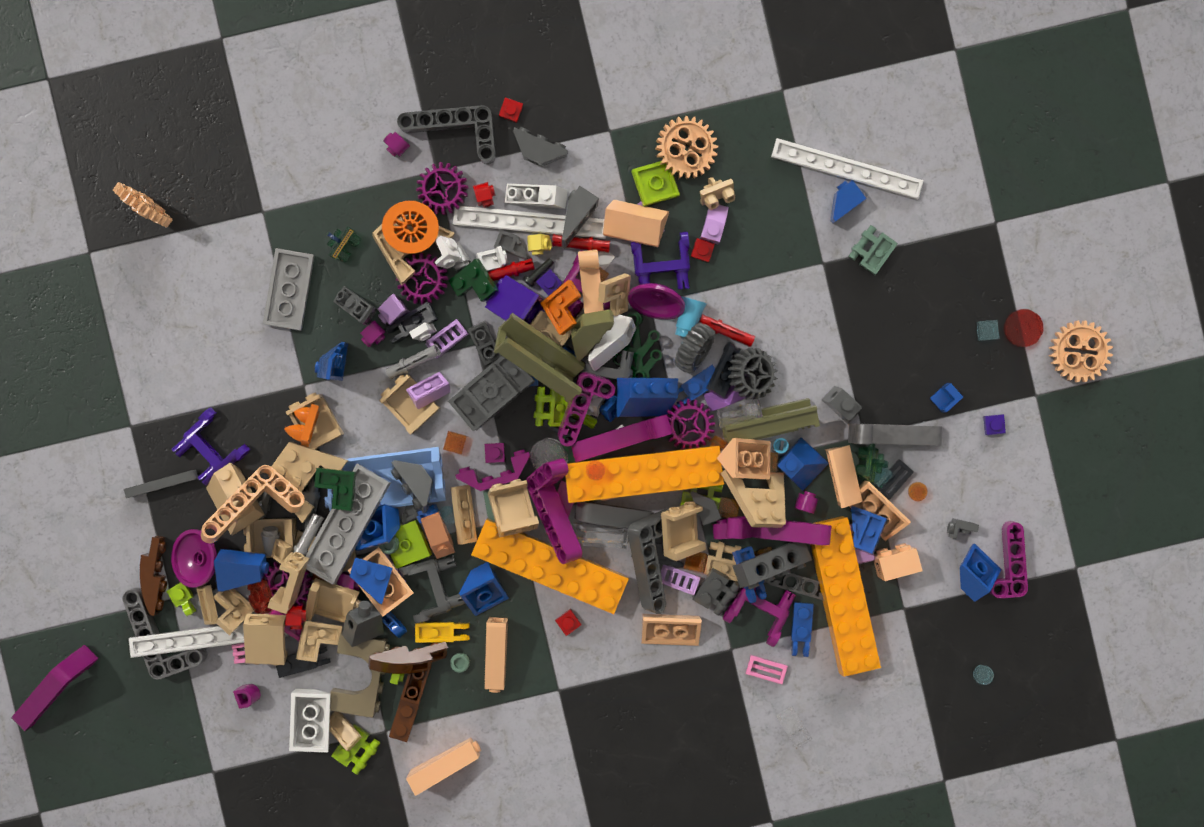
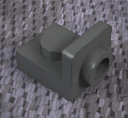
M952 518V522H949L947 526L948 537L956 539L959 528V532L971 534V531L978 532L979 525Z

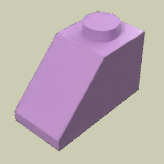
M719 205L713 210L708 208L700 239L719 244L729 207Z
M392 294L378 308L380 312L379 318L384 324L388 322L389 325L394 324L396 320L410 312L395 294Z

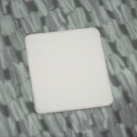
M599 252V267L606 270L615 256L610 252Z

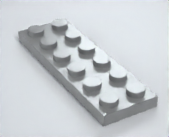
M356 464L353 469L356 472L353 510L331 509L305 556L309 558L306 569L332 585L336 584L391 482L360 464Z

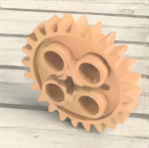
M685 116L683 121L678 117L676 123L671 120L669 122L670 126L665 124L663 127L665 131L659 132L662 138H657L656 142L661 145L656 146L655 150L661 152L657 157L663 158L660 165L666 163L665 171L672 169V176L677 172L678 178H681L683 174H685L686 179H689L690 174H692L693 178H696L697 172L703 175L704 169L708 171L710 169L709 164L715 162L711 157L717 156V153L713 151L718 148V145L713 144L717 138H711L714 131L708 132L707 128L709 125L707 124L703 127V120L696 123L695 117L691 121H689L688 116ZM679 131L686 132L687 138H681ZM696 140L702 141L703 144H704V147H703V148H698V147L696 146L695 141H696ZM686 144L689 145L688 151L685 150ZM670 147L676 148L678 155L671 154ZM692 157L695 160V164H689L686 158Z
M120 182L114 187L113 191L120 197V200L132 207V210L146 219L149 218L164 227H168L172 222V218L166 214L161 206L154 203L152 198Z
M1078 320L1074 321V326L1070 322L1067 323V328L1064 326L1060 327L1062 333H1054L1057 339L1050 340L1055 345L1049 347L1050 350L1054 351L1049 357H1054L1055 359L1051 364L1058 365L1055 371L1062 370L1061 377L1067 375V380H1072L1074 377V382H1079L1080 379L1082 382H1087L1088 378L1095 380L1094 374L1097 377L1102 376L1100 370L1107 371L1104 364H1111L1107 357L1113 356V354L1108 353V350L1112 349L1113 346H1107L1111 339L1104 338L1107 332L1100 333L1101 326L1094 329V322L1088 325L1086 320L1082 321L1081 324ZM1071 336L1076 339L1074 346L1069 342ZM1090 338H1092L1095 343L1093 348L1089 347L1088 341ZM1064 348L1095 351L1097 355L1064 351ZM1068 355H1071L1073 357V363L1071 365H1069L1067 362ZM1088 357L1092 360V365L1090 367L1086 365V359Z

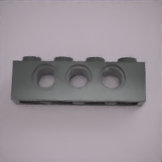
M790 542L732 567L740 588L748 586L749 589L760 586V581L764 580V583L774 580L777 574L784 576L791 573L790 569L794 567L795 570L806 567V562L811 561L812 558L806 543Z

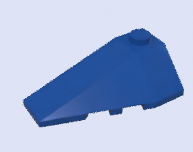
M339 343L319 358V362L317 361L315 364L317 377L343 381L348 343Z

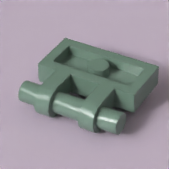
M870 225L867 231L864 230L861 234L862 238L857 245L854 244L851 248L852 252L848 257L855 261L858 255H860L863 259L859 265L873 275H876L898 243L883 232L878 238L875 237L873 234L877 229ZM870 241L873 245L867 252L863 248Z

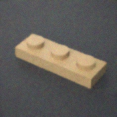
M469 485L450 487L458 545L477 542L471 488Z

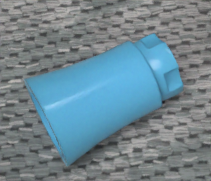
M681 296L685 302V310L678 317L675 335L686 337L688 331L699 323L707 303Z

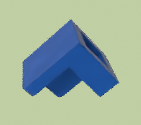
M946 383L930 397V400L942 413H946L963 396L951 383Z

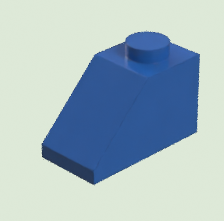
M853 180L849 183L844 181L836 187L839 191L834 194L830 220L832 224L866 199Z

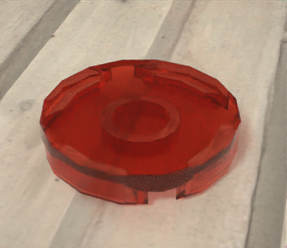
M1019 309L1012 312L1006 318L1004 324V333L1007 339L1013 345L1019 347H1028L1037 343L1044 331L1040 316L1029 309Z
M263 578L262 581L247 586L248 591L250 590L251 595H248L250 605L257 614H268L272 610L268 608L269 601L272 598L271 589Z

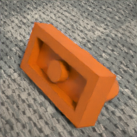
M311 404V407H302L295 410V416L305 425L296 424L284 429L293 439L301 441L302 446L309 447L320 413L319 406Z

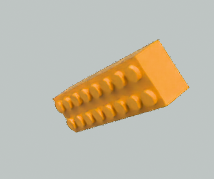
M720 446L567 463L568 474L565 477L568 502L574 503L724 485V479L721 475V472H723L722 464L717 459L720 455Z
M840 516L814 522L815 524L832 526L830 545L810 544L818 581L820 582V591L823 595V604L838 672L845 677L879 669L881 665L848 517Z
M488 518L483 525L471 554L612 614L615 613L629 580L627 575L583 557L562 564L559 562L552 544L523 532L499 538L495 521Z

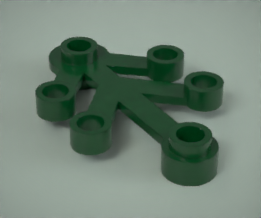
M630 312L627 317H637V321L634 323L636 330L632 336L633 347L628 344L623 350L634 352L635 366H631L633 378H637L638 373H642L643 378H650L649 371L657 361L663 358V353L658 349L653 350L650 353L651 358L644 366L643 357L654 343L660 340L661 334L657 330L650 331L647 341L641 347L639 326L643 323V316L639 312ZM654 332L658 335L657 339L655 340L652 339V334ZM655 352H659L660 354L658 359L654 358ZM616 354L614 356L613 361L616 365H620V363L617 362V357L622 356V354Z

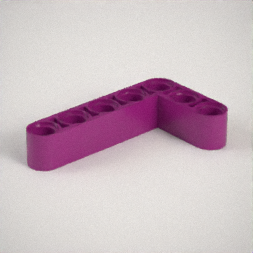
M662 415L577 441L571 446L575 462H579L649 439L670 435L672 430L668 416Z
M560 458L544 463L526 480L528 491L560 563L566 564L582 557V549L554 487L559 480L568 474L567 462Z
M745 516L727 518L726 537L734 539L754 537L830 545L832 526L786 520V525L781 528L751 527Z
M86 645L80 647L47 674L11 719L24 731H27L38 721L69 683L89 669L99 658Z

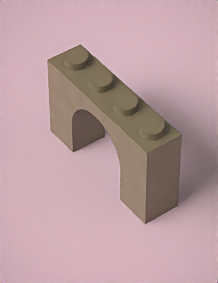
M341 633L337 653L360 657L368 663L370 655L376 652L390 650V645L387 644L388 639L375 637L351 647ZM371 670L372 679L370 685L360 691L333 688L330 691V711L373 718L380 710L381 701H378V696L383 692L384 682H381L382 675L386 673Z

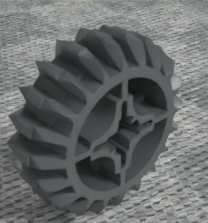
M697 323L693 326L678 348L675 366L689 374L695 372L702 365V362L712 348L715 331L710 326L702 323Z
M747 348L741 350L740 354L734 355L735 360L730 361L733 367L728 368L731 371L728 377L732 378L730 385L735 386L733 391L739 392L738 396L753 400L766 396V393H770V387L775 386L773 380L778 379L774 376V373L778 370L773 368L776 363L771 362L772 356L767 355V352L761 351L760 348Z

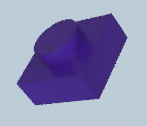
M551 269L536 281L548 296L563 284Z
M1004 414L983 416L985 435L1006 433Z

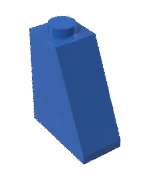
M220 549L214 560L217 589L219 592L260 582L269 570L266 554Z

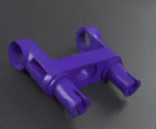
M680 232V240L678 242L680 260L643 263L641 244L631 242L635 275L638 277L639 285L650 283V275L652 273L674 271L677 276V290L683 289L682 281L684 282V289L690 288L688 271L690 269L688 232Z
M211 407L199 416V420L184 433V438L172 448V451H176L175 454L181 457L193 446L210 463V466L198 476L199 480H203L202 483L204 485H208L216 471L229 463L234 464L236 461L241 460L250 451L249 447L244 444L240 448L234 449L223 459L204 439L200 432L213 421L212 418L217 414Z

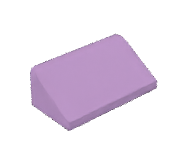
M437 372L407 388L406 391L416 408L420 409L450 393V386L443 375Z

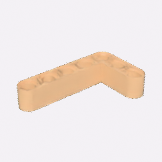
M263 465L204 523L201 530V539L206 543L217 541L264 491L291 513L301 510L305 500L304 495L271 466ZM266 473L270 476V478L266 480L262 479L260 477V474ZM282 486L285 491L278 492L275 490V487ZM254 487L257 492L249 493L246 488ZM290 499H297L300 504L293 505ZM241 501L243 506L236 507L233 505V502ZM227 515L230 520L222 521L219 519V516ZM213 529L216 534L209 536L205 533V530Z

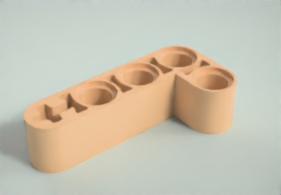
M598 250L579 251L578 258L584 313L603 311V303L598 301L599 284L601 282Z

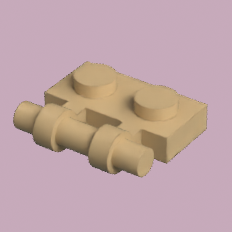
M720 541L718 543L710 542L709 549L716 550V555L708 554L704 574L708 575L711 569L714 568L728 576L729 580L738 581L732 567L736 565L734 557L730 560L722 558L723 552L732 554V552L740 550L741 546H728Z

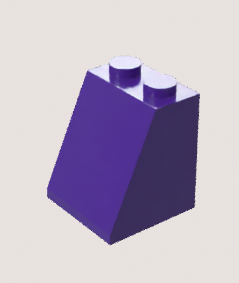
M505 275L497 283L496 287L499 291L486 300L485 308L505 321L510 317L511 313H514L530 324L537 313L544 309L541 305L544 299Z

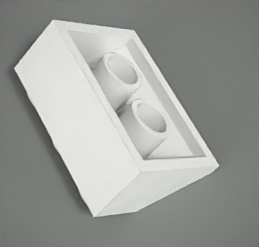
M295 689L291 693L289 751L329 752L330 693L316 689Z

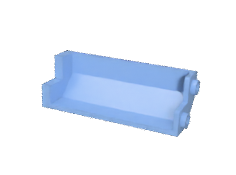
M439 447L346 459L349 461L342 469L353 471L355 465L360 464L391 482L379 506L385 504L391 507L413 505V498L410 494H405L401 487V481L393 477L391 462L396 460L419 464L423 466L432 479L433 488L429 503L446 501L445 479H443V464ZM328 489V497H325V507L329 508L330 511L332 508L333 489Z

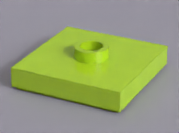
M660 162L632 169L631 172L643 206H649L680 196L674 175H671L672 170L665 171L666 163L660 165Z
M417 519L400 526L395 534L399 540V548L396 552L390 554L396 569L432 555Z

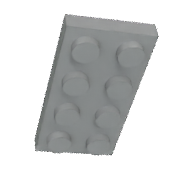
M275 248L263 324L302 331L315 255Z

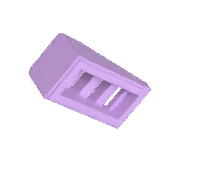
M456 319L428 339L426 346L429 348L436 341L441 347L440 356H442L465 338L468 332ZM453 327L457 329V331L460 333V336H457L456 333L452 330ZM447 332L454 338L453 341L447 336ZM440 337H443L444 340L447 342L446 346L440 340Z
M663 565L661 569L664 585L695 595L700 576L667 565ZM667 570H670L671 573H670L669 579H668V581H666V580H664V579H665ZM676 572L678 573L676 582L672 583L674 574ZM682 575L686 576L683 586L679 585ZM692 578L693 581L689 589L687 588L689 579Z

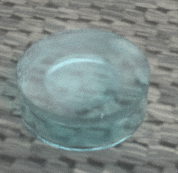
M443 506L439 512L445 525H450L455 522L453 507Z
M979 665L974 669L973 677L979 684L987 685L992 682L994 673L990 667Z

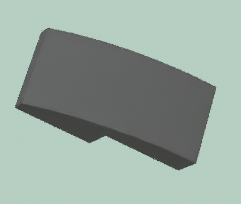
M485 321L467 329L484 365L501 357L499 353H494L496 343Z

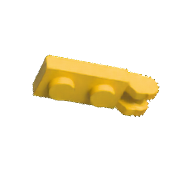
M415 623V642L470 640L467 634L454 635V629L469 628V623Z

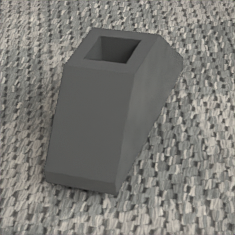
M514 127L513 133L524 160L543 167L567 157L568 150L565 149V145L558 142L552 144L548 142V138L538 134L536 137L531 135V131L526 128L520 127L517 129Z
M345 286L337 293L333 301L364 325H368L378 310Z
M394 460L391 462L393 477L401 481L403 491L406 495L410 494L413 498L412 503L417 510L420 509L425 514L428 510L433 488L431 477L422 465Z

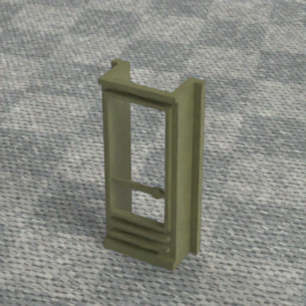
M511 313L510 317L498 328L494 353H499L541 383L565 397L564 400L566 402L572 400L576 395H580L582 388L573 382V378L584 369L585 363L577 361L573 354L514 313Z
M809 398L719 418L723 437L727 445L732 438L758 440L798 431V428L805 429L804 427L806 426L808 428H811V425L815 427L820 426L817 406H811Z

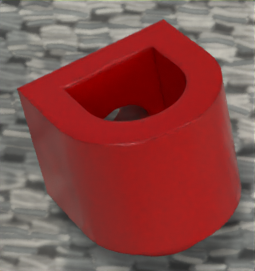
M488 182L473 186L478 206L489 207L494 205L492 197L496 195L493 185H488Z
M292 606L286 614L285 626H290V629H302V621H306V610H303V606Z

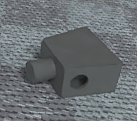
M834 386L821 399L846 424H849L862 410L861 405L844 389Z
M361 601L358 608L347 613L342 635L351 647L384 634L381 614L372 603Z

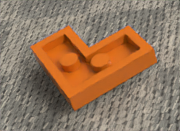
M567 280L541 302L542 307L559 335H564L577 324L568 309L571 304L581 297L572 280Z

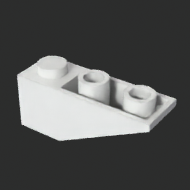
M507 184L505 203L566 209L568 190L556 185Z
M613 315V327L602 336L601 341L589 353L588 361L593 371L598 370L630 343L636 330L631 317Z

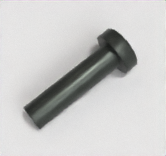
M548 258L529 277L527 275L524 276L523 280L532 288L535 285L533 282L547 271L554 262Z

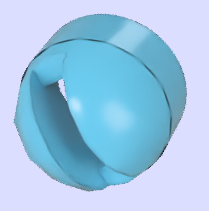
M778 438L775 440L773 448L777 453H785L789 449V443L784 438ZM781 441H784L783 451L780 450Z

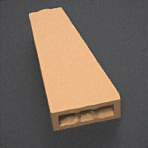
M489 617L486 623L485 689H489V692L498 693L505 688L508 618Z
M469 738L411 769L406 780L414 795L422 793L479 759L480 746L477 741L473 742L472 738Z

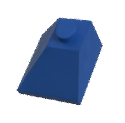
M800 437L775 465L803 491L829 463Z
M385 504L378 506L356 546V551L390 542L400 528L399 509Z
M975 543L971 545L960 565L961 589L974 602L991 591L1002 570Z
M489 562L471 570L459 592L475 616L509 599Z

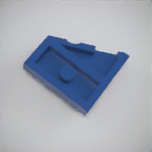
M851 506L854 548L873 555L886 525L887 518Z
M355 557L349 577L379 604H382L393 568Z

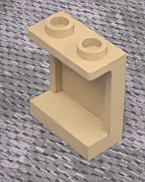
M408 374L406 376L401 375L395 381L396 385L392 389L387 388L381 394L382 398L379 401L391 411L411 435L428 421L440 407L433 401L417 409L406 391L407 388L417 384V382Z
M316 392L305 397L307 401L301 404L298 401L290 405V410L286 411L294 425H305L295 416L294 411L302 407H311V404L319 406L320 413L309 448L316 450L344 435L323 394L317 395Z
M517 479L506 485L499 483L489 489L488 497L499 538L534 530L539 525L528 494L527 480L521 481V479Z
M689 501L685 502L684 505L671 507L669 510L661 513L664 556L678 561L706 550V543L698 540L696 513L703 511L702 506Z
M296 518L257 519L243 529L244 536H246L244 552L265 554L261 532L267 526L278 527L280 532L279 539L292 547L291 552H294L293 548L297 534Z
M290 552L279 568L290 574L286 588L281 586L269 601L268 608L287 614L298 598L309 558L304 557L303 554L298 552Z
M315 578L309 589L305 609L306 620L311 621L314 614L345 623L347 613L359 607L361 600H358L360 592L336 584L332 585L329 582Z
M247 613L243 623L245 663L255 665L285 664L288 652L285 650L284 633L286 615Z

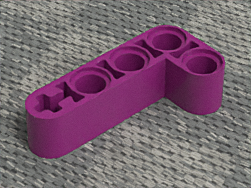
M583 372L579 375L576 384L582 388V392L569 401L558 430V438L562 445L569 447L576 442L593 395L605 399L611 398L614 395L615 387L609 379L590 372ZM585 378L592 379V383L589 386H583L582 382ZM604 384H609L610 390L602 393L601 387ZM579 396H584L585 402L583 404H577L575 402L576 398ZM572 414L579 415L576 422L569 421V417ZM569 431L571 438L567 437L565 440L563 434L567 435Z
M1007 521L1002 526L1005 578L996 579L989 592L990 595L996 598L1022 597L1028 591L1024 528L1018 522ZM1013 527H1015L1016 531L1010 533V529H1013ZM1016 544L1017 552L1012 554L1010 551L1011 547ZM1017 563L1019 569L1016 573H1013L1012 566ZM1019 582L1020 589L1014 592L1013 586ZM997 584H1000V585H1001V590H1000V592L995 593V592H994V587H995Z

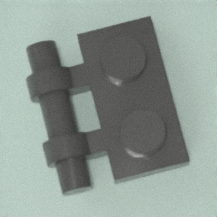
M712 568L696 590L695 595L692 596V600L707 609L712 604L716 605L713 612L719 616L722 611L728 608L730 600L736 597L740 585L737 582H734L732 586L728 585L729 577ZM721 591L726 593L722 599L718 597Z

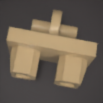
M711 177L708 179L709 184L703 186L704 190L700 191V203L702 206L706 205L709 210L719 206L718 199L723 198L726 203L735 201L734 182L732 179L724 182L722 180L715 182L714 178Z

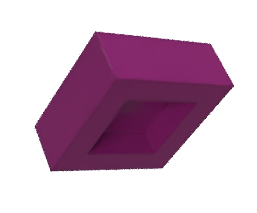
M504 443L485 444V463L505 462Z

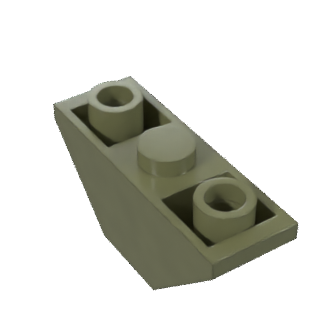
M611 310L582 314L577 319V324L571 328L572 342L577 361L580 362L585 356H588L593 346L601 341L602 336L607 331L611 330L614 325L613 312Z

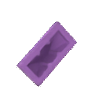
M731 385L725 398H720L712 392L703 394L710 412L743 400L745 397L738 396L739 392L733 391L735 386Z

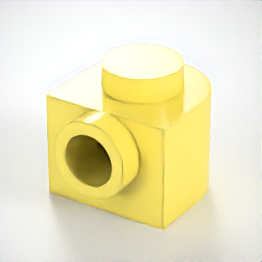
M536 234L527 236L528 252H532V255H543V251H550L552 248L550 235Z

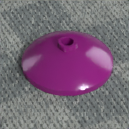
M641 284L632 288L628 294L630 306L637 312L651 318L674 319L681 316L685 310V302L682 297L673 289L662 284Z
M198 529L187 530L178 536L172 548L171 562L177 579L183 585L193 588L200 587L212 578L215 572L214 560L217 556L214 543L204 542L201 539V530Z

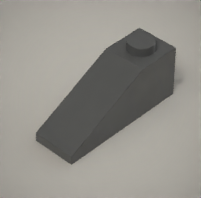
M581 186L576 191L573 190L568 197L569 201L562 236V248L564 249L598 207L599 198Z

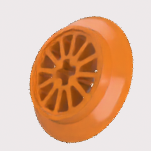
M403 201L395 204L386 212L382 222V232L388 244L397 251L409 254L419 253L429 248L436 240L439 231V224L435 213L428 206L417 201ZM409 214V219H406L404 215ZM411 214L416 215L413 220L411 219ZM411 224L414 227L412 232L407 229V225ZM407 237H410V243L405 242ZM412 237H414L417 242L412 243Z

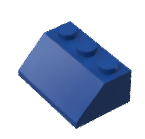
M617 378V417L668 415L667 411L671 410L678 398V378Z

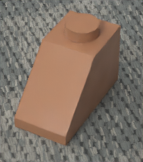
M437 512L421 518L430 547L436 558L455 553L451 535L440 513Z

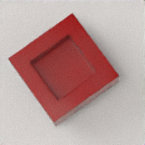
M505 97L499 117L517 123L523 103Z
M696 238L690 257L709 263L715 244Z
M571 608L555 619V622L566 636L582 625Z

